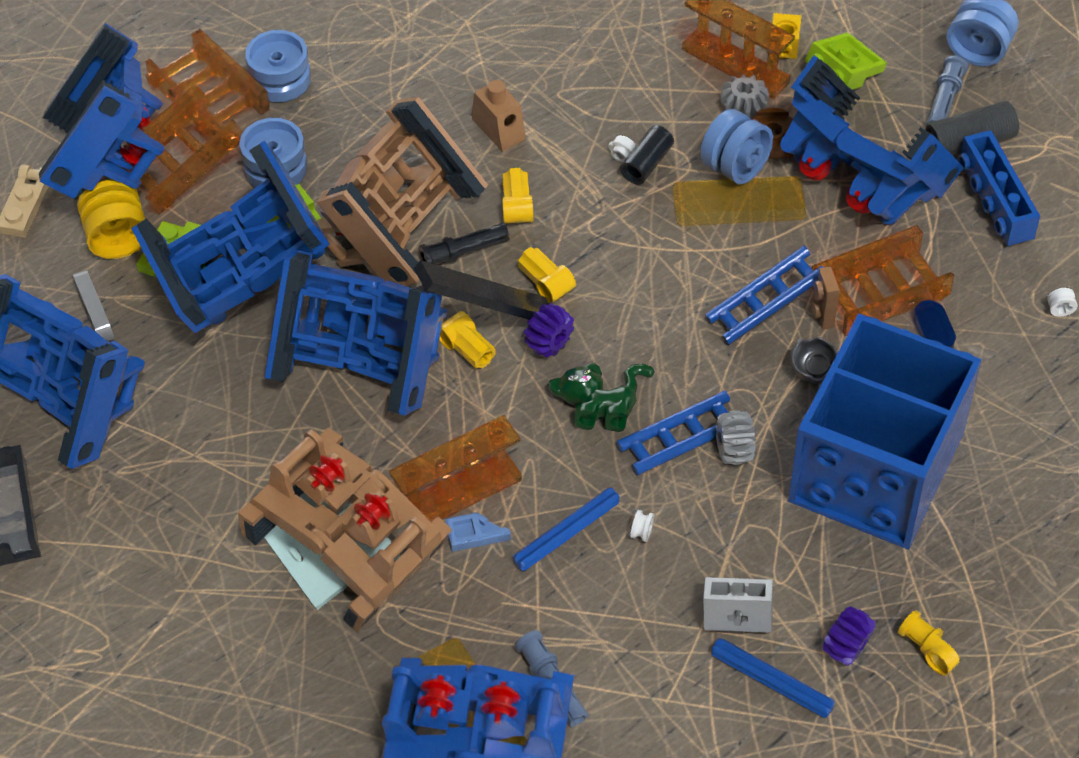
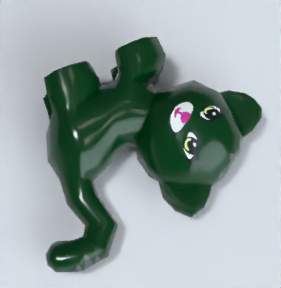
M590 363L585 367L578 366L567 370L561 378L550 380L548 387L556 397L563 398L570 405H576L574 421L577 427L591 430L598 419L604 418L606 429L621 432L624 431L627 418L637 401L636 390L638 385L635 376L640 375L651 378L655 371L653 367L646 364H633L623 372L625 385L610 390H603L601 369L596 363Z

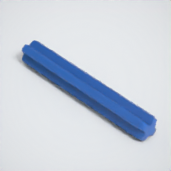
M611 487L602 491L514 554V564L521 571L530 568L619 504L620 497L618 493Z
M719 638L713 645L711 654L719 660L824 718L831 714L835 701L723 638Z

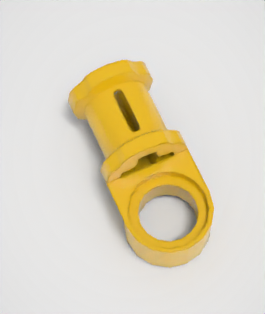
M917 610L908 615L900 626L898 634L902 637H909L921 647L920 651L925 654L927 664L935 672L943 676L948 675L959 663V656L956 651L941 639L944 632L942 629L932 627L921 618V613Z

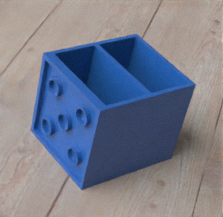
M858 313L798 428L788 502L909 550L964 435L982 359L968 352H961L945 346L936 340H929L906 329H900L881 322L876 318Z

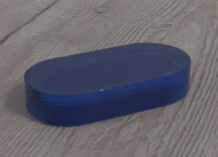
M933 300L920 302L916 306L914 313V322L920 336L929 340H936L945 346L954 348L956 334L944 307Z

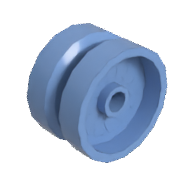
M964 0L948 28L946 39L953 53L964 58L967 63L976 66H991L999 63L1005 56L1009 44L1017 32L1019 20L1015 10L1004 0Z
M271 30L259 34L250 41L246 48L245 59L249 83L257 96L271 102H286L299 97L307 90L311 81V72L308 63L307 46L301 37L286 30Z
M728 109L717 116L704 135L700 152L702 163L738 184H745L756 177L768 160L773 144L772 131L766 125L755 119L751 120L750 117L740 111Z
M266 118L248 126L241 135L239 144L247 181L256 188L267 180L249 151L265 140L281 160L294 184H299L306 175L308 165L304 137L300 128L293 122L283 118Z

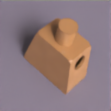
M493 80L487 86L474 93L472 120L501 152L526 140L520 103L506 89L503 81Z

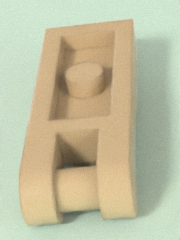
M25 164L19 167L18 178L0 214V234L26 238L49 187L39 180V172L42 167L39 170ZM33 180L37 182L35 185L30 184V181Z

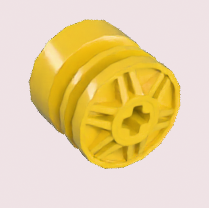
M116 180L98 182L92 191L85 189L79 196L77 207L89 250L94 255L105 259H119L139 251L141 246L131 229L145 219L137 189Z

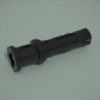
M502 222L454 239L443 237L441 242L428 246L425 244L419 245L420 259L435 265L447 261L453 263L458 260L459 256L509 241V231L506 224Z

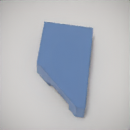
M477 512L445 519V523L452 529L449 535L452 552L511 540L509 529L501 528L489 522L488 518Z

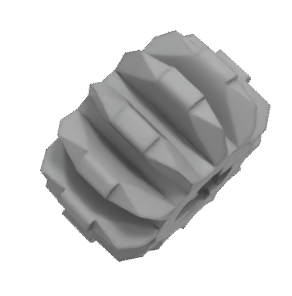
M744 74L740 78L731 76L729 82H724L722 94L720 95L721 107H724V111L736 109L752 118L756 116L757 111L767 108V101L769 99V92L765 88L764 81H756L755 75L747 78Z
M736 410L719 415L716 425V438L719 456L723 463L739 465L753 460L755 456L754 451L756 450V438L753 419L749 413Z

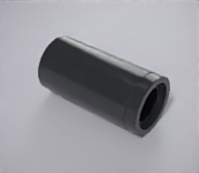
M651 126L620 165V172L623 177L633 184H643L673 146L674 138L672 134L662 126Z

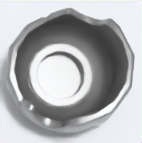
M820 336L810 339L801 338L791 349V365L795 374L801 380L812 384L822 383L838 352L832 343L822 339Z

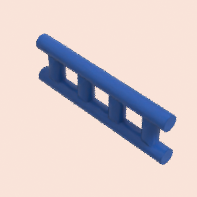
M805 245L705 314L711 324L720 319L729 329V331L722 335L728 345L810 289L813 283L817 281L819 268L824 267L821 265L813 271L804 259L811 255ZM795 267L803 279L788 288L780 279V276ZM770 284L778 296L766 305H763L754 294ZM745 301L754 313L739 323L730 311Z
M725 390L616 441L617 449L621 453L631 449L639 461L631 465L636 476L716 439V425L704 429L696 417L711 410L717 418L722 413H727L728 411L724 404L730 402V396ZM685 423L693 436L677 442L669 430ZM658 436L666 448L650 455L642 443Z

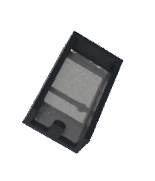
M21 445L0 448V566L41 557L27 462Z

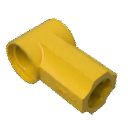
M510 168L509 171L503 173L502 180L504 223L533 222L532 195L529 196L528 174L520 168Z
M530 247L526 249L517 260L518 268L536 284L539 294L546 297L549 303H553L576 288V280L571 271L564 265L557 267L538 248Z
M459 311L442 323L439 340L448 350H457L475 369H483L490 364L492 358L496 355L495 347L476 331L475 324L468 314L464 311Z

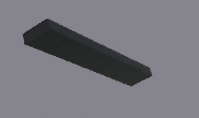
M422 260L414 267V271L424 289L428 292L531 320L534 311L538 312L543 304H549L544 296Z

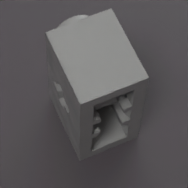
M705 577L703 598L704 630L746 631L754 633L772 632L773 580Z

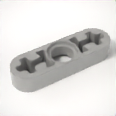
M85 270L73 274L72 277L93 330L107 341L114 340L110 323L88 271Z

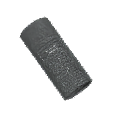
M1004 101L933 121L926 125L925 131L933 135L953 155L961 153L965 136L991 130L997 141L1016 137L1019 133V118L1014 106L1010 102Z

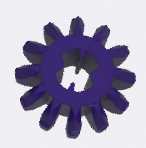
M552 303L548 305L543 304L538 312H533L532 319L527 321L529 325L524 330L526 335L524 342L539 355L545 357L555 356L558 354L559 349H564L565 343L570 340L569 336L574 331V318L559 305Z
M852 606L847 607L841 612L838 619L835 620L828 635L825 637L823 651L838 663L841 662L847 666L852 664L869 642L876 628L875 621L864 611Z

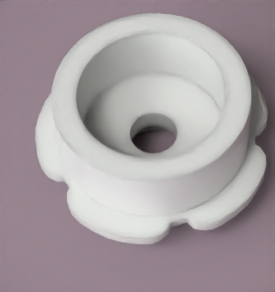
M619 135L613 142L609 143L608 148L615 160L623 162L636 145L630 138Z

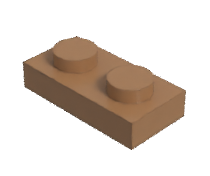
M829 266L819 268L818 279L813 283L815 300L811 301L812 315L815 319H819L822 330L834 328L840 292L832 268Z

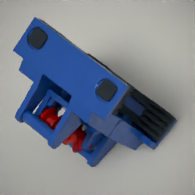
M107 23L103 25L43 114L44 120L47 119L49 123H54V126H59L60 130L63 129L68 134L40 170L39 180L41 183L73 199L81 188L92 191L103 175L137 189L141 184L140 179L156 156L162 155L165 150L162 144L150 138L143 130L144 127L152 126L150 118L155 110H160L163 103L142 87L141 65L133 57L138 50V43ZM123 141H126L130 146L123 147L121 144ZM121 167H124V168H126V169H128V170H131V169H132V171H131V172H128V171L124 170V169L121 168Z

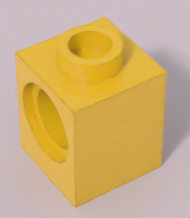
M773 13L769 57L797 59L801 15Z

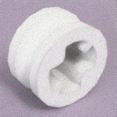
M1069 288L1056 289L1047 297L1050 312L1054 316L1070 315L1078 307L1074 291Z
M637 510L630 537L635 539L640 536L642 541L647 542L652 531L654 514L644 515L642 510Z

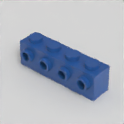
M989 130L965 136L961 154L958 155V162L964 167L962 171H966L970 178L972 190L980 196L985 213L990 214L994 221L996 233L1002 236L1007 246L1035 239L1040 214L993 132Z

